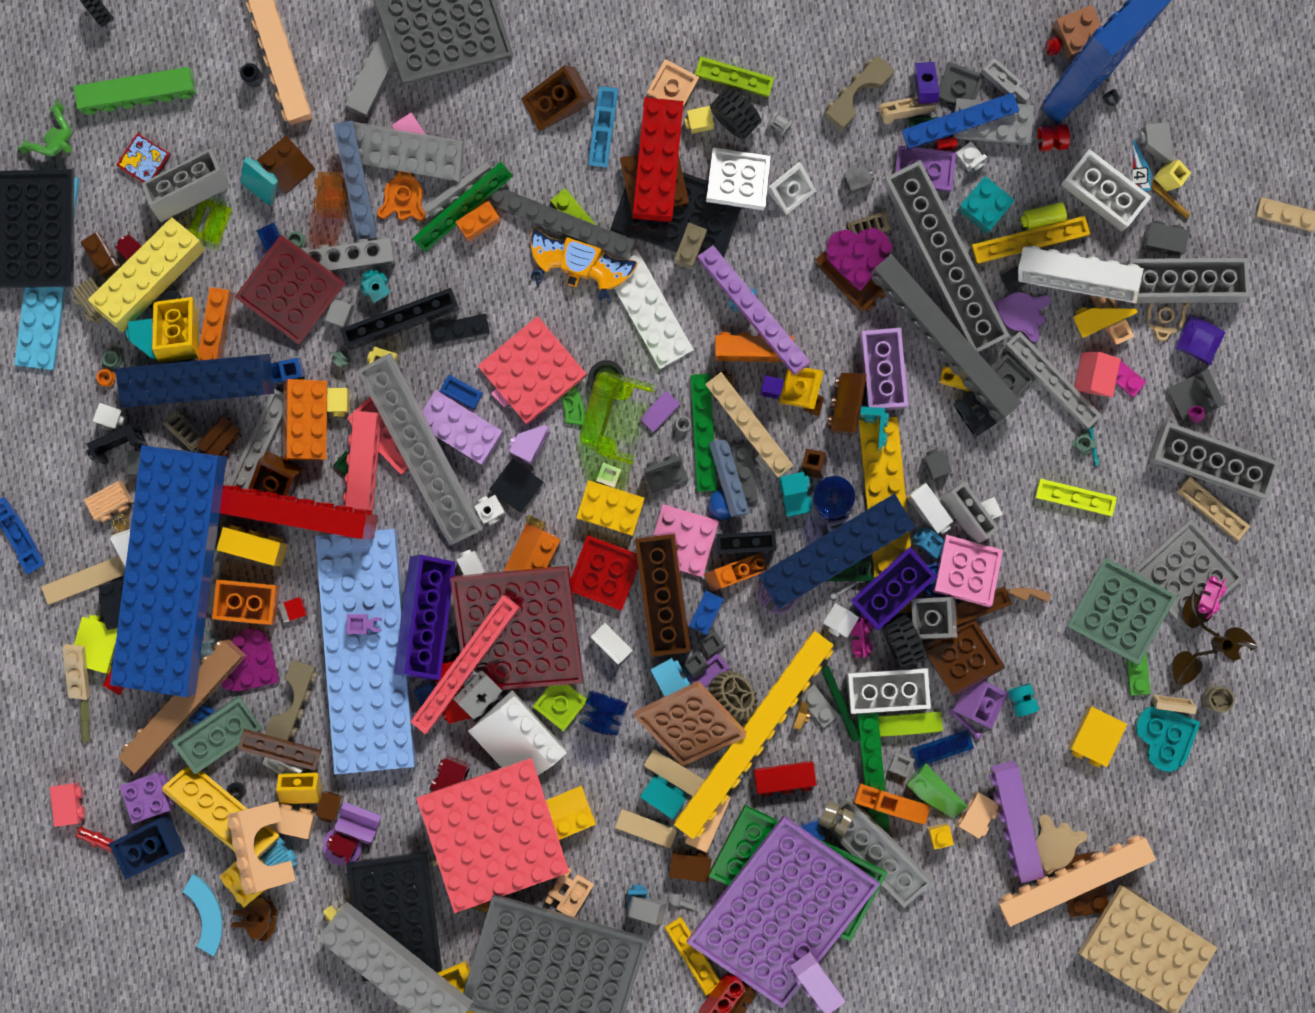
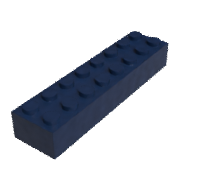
M270 354L115 368L120 408L275 394Z
M894 493L762 572L758 577L777 609H780L914 529L915 526Z

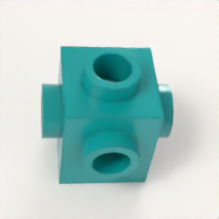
M371 269L362 275L360 279L362 285L359 287L365 296L369 295L374 303L391 293L386 285L389 281L383 272L379 274L377 269L374 271Z

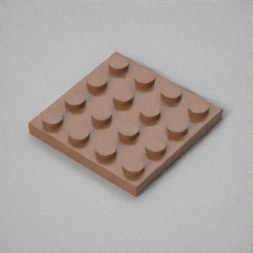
M699 681L636 710L634 717L682 766L746 738L747 733Z

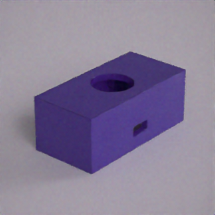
M935 62L915 63L914 78L918 103L938 102L940 92ZM931 75L932 81L925 82L922 80V76Z
M765 375L759 395L779 399L784 380Z

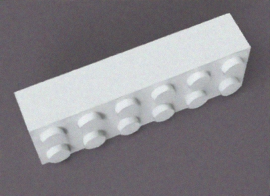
M1037 246L1023 247L1018 268L1019 282L1137 303L1144 268H1140L1136 264L1122 265L1114 260L1106 262L1100 261L1097 257L1084 258L1075 253H1068L1067 255L1054 249L1045 251L1040 250Z

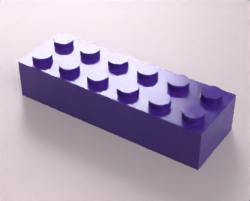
M425 555L410 556L395 660V675L425 680H440L452 593L450 577L454 576L455 561Z

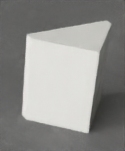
M800 162L768 188L769 195L786 215L816 192L814 185Z

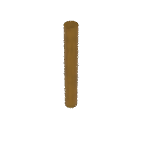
M1151 178V189L1186 219L1191 213Z

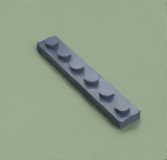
M354 121L333 124L357 240L376 238L377 231Z

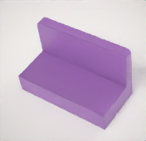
M344 802L334 831L366 844H371L380 825L381 815Z

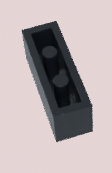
M775 531L715 534L716 554L777 551Z

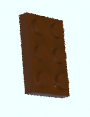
M1099 851L1075 854L1072 862L1063 868L1068 870L1074 867L1073 863L1079 860L1087 861L1091 859V855ZM1105 884L1068 900L1069 917L1103 912L1108 905Z

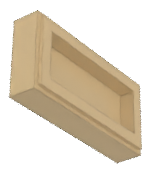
M1153 695L1152 703L1156 709L1196 714L1197 707L1191 699Z

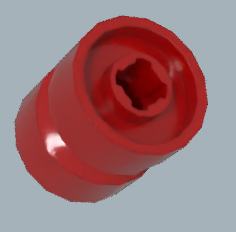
M1058 124L1054 128L1051 125L1038 127L1037 137L1042 139V143H1038L1039 151H1051L1053 148L1056 150H1068L1070 145L1068 124Z

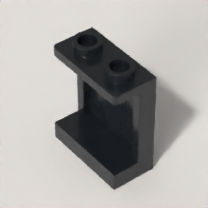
M129 424L86 443L88 447L86 451L91 460L106 465L108 460L105 452L127 442L137 448H141V445L148 446L141 428Z

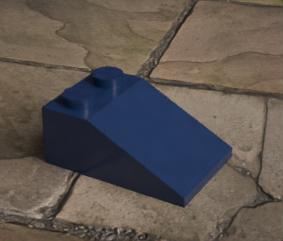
M169 815L109 843L125 880L185 852Z

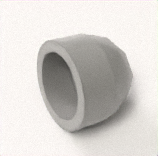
M679 416L676 418L675 428L678 431L684 432L690 429L691 421L688 417ZM682 419H684L685 421L682 424V428H679Z

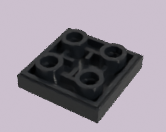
M512 458L489 490L521 514L544 482Z

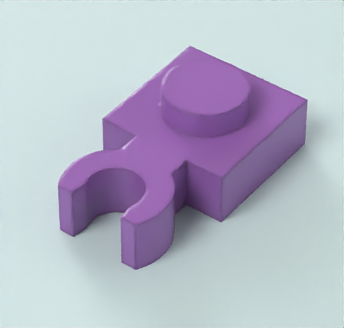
M347 614L346 634H368V629H371L373 632H381L382 629L375 628L374 623L375 621H382V618L374 617L368 620V614Z

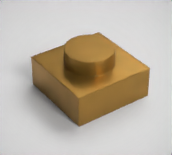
M801 701L793 728L801 730L803 723L807 724L810 717L808 703Z

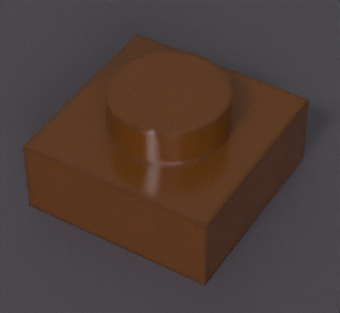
M818 395L815 408H803V411L811 415L820 416L824 397Z

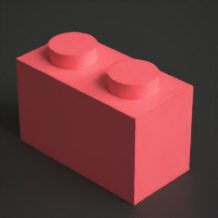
M79 782L50 787L54 827L83 822L86 811L85 807L81 805L83 788L79 787Z

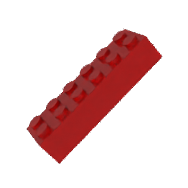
M644 97L633 219L672 222L684 101Z

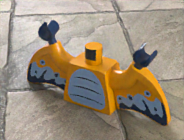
M536 228L532 229L531 250L535 261L541 267L539 270H533L531 273V279L535 275L540 276L536 280V284L542 282L545 272L547 273L552 268L558 267L563 272L569 274L566 284L569 286L577 287L580 278L586 280L593 278L596 280L598 289L601 291L598 295L600 305H602L601 301L604 298H607L608 305H610L611 299L607 290L616 288L624 283L638 266L635 260L612 258L604 253L601 248L570 238H566V240L553 239Z

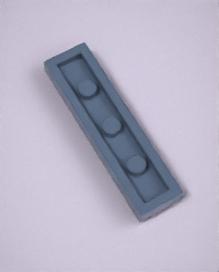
M714 440L710 442L709 445L731 517L749 514L747 501L728 440Z

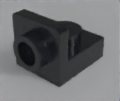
M453 629L446 631L444 660L456 657L455 653L459 652Z

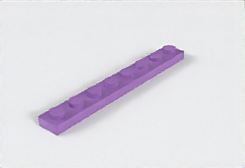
M714 246L698 255V261L794 376L810 365L811 361Z

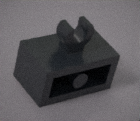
M973 392L953 405L974 438L997 424L996 419L991 417L985 405L977 401L976 395Z

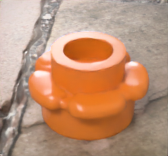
M104 368L97 373L96 379L100 386L110 387L114 384L116 375L111 369Z

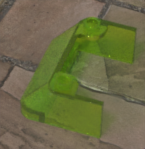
M609 371L600 372L595 378L579 436L581 444L601 456L633 465L635 455L617 451L615 440L604 436L614 398L627 400L631 397L634 388L653 393L655 385Z

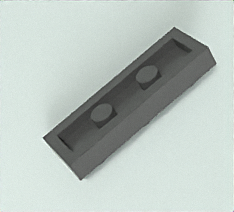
M751 443L731 445L732 456L747 503L757 502L758 497Z

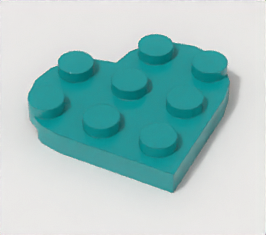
M1155 706L1144 708L1136 718L1135 728L1137 736L1148 744L1147 758L1149 762L1161 771L1172 772L1182 767L1187 761L1201 722L1173 711L1156 709Z

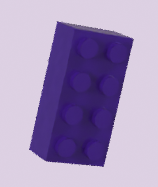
M908 547L849 601L875 630H879L937 576L915 551Z

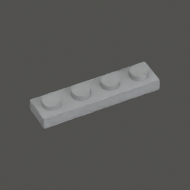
M485 162L423 208L432 220L435 219L487 174L491 167Z

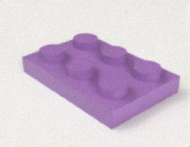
M898 145L895 173L921 160L935 189L945 192L952 191L956 152L917 147L907 150L906 146Z

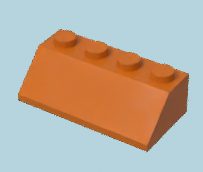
M719 332V335H715L714 361L782 362L759 333L758 336H750V333L741 332L739 336L731 335L730 332Z
M526 523L503 571L549 567L562 540Z

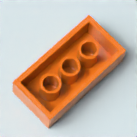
M287 379L283 382L282 460H326L327 381Z

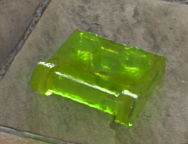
M208 199L198 204L191 226L187 230L199 239L220 246L233 209ZM206 206L210 207L211 210L203 231L199 232L197 230Z

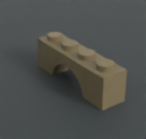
M878 55L874 60L870 58L863 66L865 68L861 74L857 72L851 79L852 84L848 88L844 87L839 92V98L836 102L831 101L825 108L827 111L825 118L841 132L855 118L856 111L853 107L854 95L863 88L873 87L881 89L895 72Z
M296 659L291 661L285 679L291 684L294 691L293 704L285 713L271 716L265 731L266 735L287 741L295 739L298 728H295L298 720H302L305 710L302 709L303 705L311 697L312 691L309 690L311 683L315 684L318 678L317 667Z

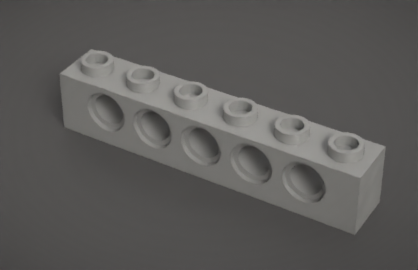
M387 236L376 237V240L372 241L359 239L356 241L357 243L352 244L340 242L337 243V246L332 247L330 245H320L318 249L313 250L301 248L313 258L320 257L319 263L333 273L396 264L393 241L391 238H387ZM371 249H378L376 256H369ZM353 251L359 252V256L356 259H350V254ZM339 254V260L331 262L332 255Z

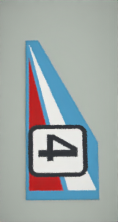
M1133 140V183L1143 191H1151V170L1136 141Z

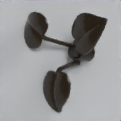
M1196 593L1191 594L1184 603L1182 611L1183 620L1190 628L1194 629L1200 625L1214 636L1211 640L1213 649L1198 652L1194 655L1189 651L1178 653L1172 662V672L1177 685H1185L1200 674L1202 662L1197 659L1198 656L1222 652L1230 660L1241 659L1239 655L1241 647H1248L1250 651L1258 647L1253 638L1241 628L1231 627L1226 630L1224 636H1220L1219 633L1205 626L1204 623L1208 622L1212 615L1206 619L1208 613H1200L1198 611L1199 608L1197 606L1201 596Z

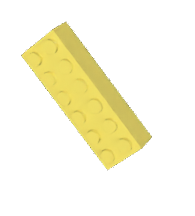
M171 217L88 301L99 314L123 333L128 328V322L135 321L205 249L197 237Z

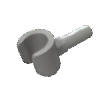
M670 893L669 901L671 904L695 910L696 906L681 901V894Z

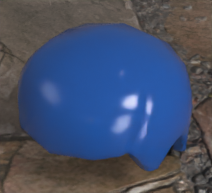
M723 489L712 493L708 502V510L711 516L719 521H726L731 518Z

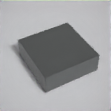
M715 630L698 640L708 657L725 647Z
M698 651L682 662L694 679L710 667Z

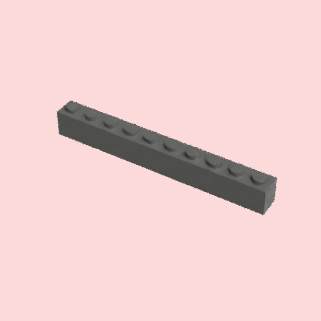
M892 254L873 269L870 273L873 282L878 286L880 285L885 291L886 297L889 300H893L898 306L900 313L908 317L913 328L919 330L924 336V340L937 350V355L950 365L951 371L963 380L964 386L972 390L976 395L977 401L986 406L992 418L1000 422L1022 404Z

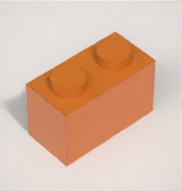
M487 201L456 221V224L467 241L470 242L501 222L490 202Z

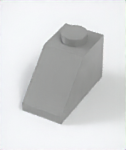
M1169 122L1146 124L1139 132V141L1143 143L1144 149L1163 164L1174 161Z

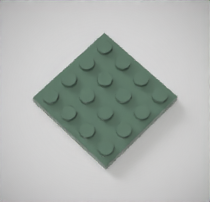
M1105 558L1067 627L1139 665L1177 595Z

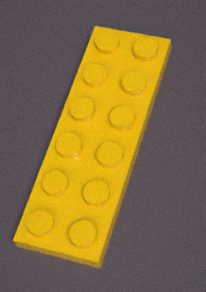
M187 765L162 787V791L235 852L227 814L247 808L203 771L194 774ZM268 825L262 827L255 836L254 851L257 858L264 854L279 839L280 835Z

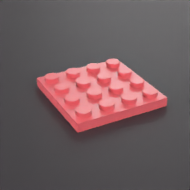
M538 316L478 365L480 370L527 425L587 376L586 372Z

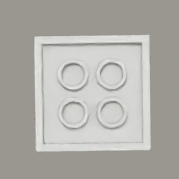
M713 147L706 202L764 210L770 156Z

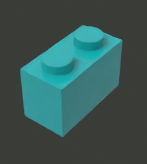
M660 775L657 778L652 776L640 797L673 819L686 800L683 796L685 792L676 786L674 789L667 785L668 781Z

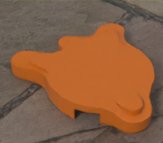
M399 171L394 176L395 178L389 183L387 182L384 190V204L377 211V215L380 219H386L396 212L400 221L413 217L422 222L427 217L422 209V186L412 173Z

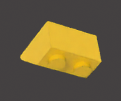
M582 785L546 800L559 840L597 823Z

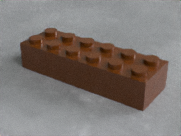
M669 532L636 537L635 545L651 657L691 652L676 533Z

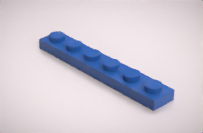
M1010 93L903 129L901 133L907 150L1016 114L1020 110L1014 93Z

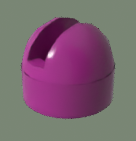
M1200 406L1191 407L1188 410L1189 419L1193 423L1202 422L1205 417L1204 408Z

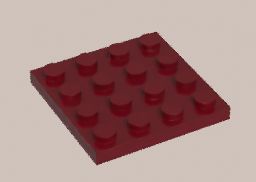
M281 234L235 295V298L299 345L346 282Z

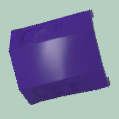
M1190 314L1174 349L1187 353V355H1191L1195 359L1211 366L1225 332Z

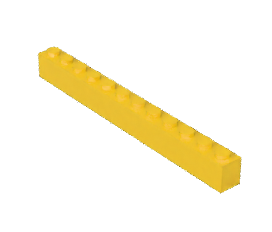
M816 631L810 634L756 708L754 714L743 726L747 731L746 738L730 744L674 821L673 825L691 839H694L695 836L697 838L701 836L705 830L703 825L707 820L710 822L717 813L715 811L716 807L719 804L723 805L729 797L726 793L730 788L734 789L741 780L738 778L742 771L745 773L752 765L750 762L754 755L758 756L764 748L762 744L765 739H771L775 733L773 728L777 723L781 724L787 717V714H785L786 710L789 707L793 708L799 700L797 698L799 692H804L808 688L810 677L812 675L816 676L822 668L820 663L823 659L827 661L833 653V650H831L833 644Z

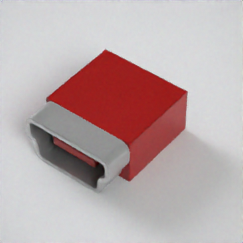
M302 597L278 604L284 623L308 615Z

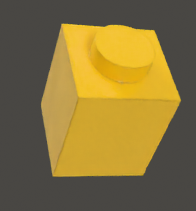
M947 823L927 827L931 847L934 850L954 845L950 826Z

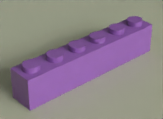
M1013 760L991 766L992 774H989L991 785L995 786L996 792L993 793L995 802L1000 806L998 816L1000 822L1004 823L1005 829H1002L1005 841H1008L1009 844L1007 853L1009 859L1013 860L1014 865L1011 866L1014 878L1017 877L1021 883L1043 878V868L1019 767Z

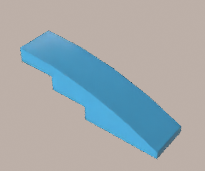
M599 86L588 165L608 168L619 88Z

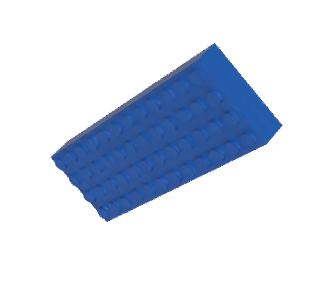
M1127 0L1119 11H1115L1103 26L1101 25L1093 32L1087 43L1082 47V50L1043 100L1044 106L1041 110L1058 125L1113 73L1172 0Z
M141 445L110 685L181 697L196 695L227 457Z

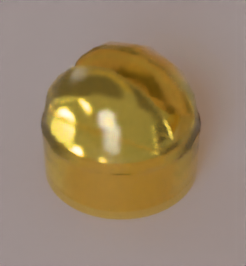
M119 514L113 518L112 526L118 531H123L129 526V518L126 515ZM121 518L123 519L124 526H121Z

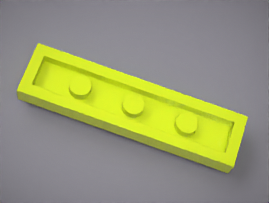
M1044 479L1038 480L1035 493L1036 499L1107 516H1113L1117 499L1115 496Z

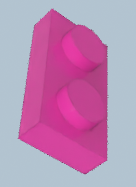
M1121 361L1116 384L1133 398L1145 385L1146 381Z

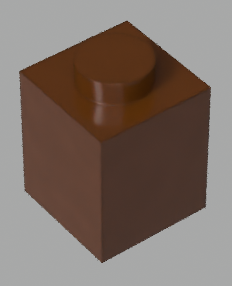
M806 449L801 466L805 476L819 479L824 478L828 463L826 453Z
M329 791L322 792L316 816H320V820L329 823L332 820H337L344 796Z

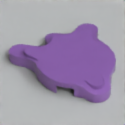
M1013 293L1004 299L995 301L994 306L1005 327L1012 331H1020L1027 336L1029 341L1036 342L1039 339L1038 327L1045 322V317L1039 313V310L1048 306L1051 299L1048 295L1032 297L1025 293Z

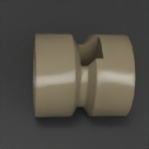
M1211 686L1204 690L1202 703L1210 711L1224 713L1232 709L1235 697L1232 691L1226 687Z
M829 801L819 825L827 829L832 827L835 833L844 837L855 813L846 808L841 810L840 805ZM837 815L842 817L840 824L834 822Z

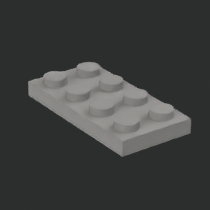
M956 98L954 112L986 101ZM1017 104L1020 110L1018 113L954 134L952 138L1030 145L1034 105Z

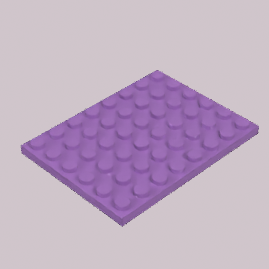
M783 815L688 937L687 943L784 1008L802 985V983L798 985L792 974L795 972L791 965L809 952L812 953L819 963L879 887L880 883Z

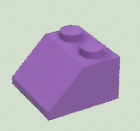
M981 681L961 692L953 711L992 729L1008 693L988 682Z

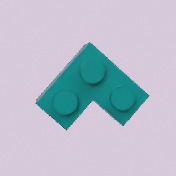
M804 472L780 476L778 481L786 518L810 513V508H813L811 496L807 497L806 493L810 487L809 477L805 476Z

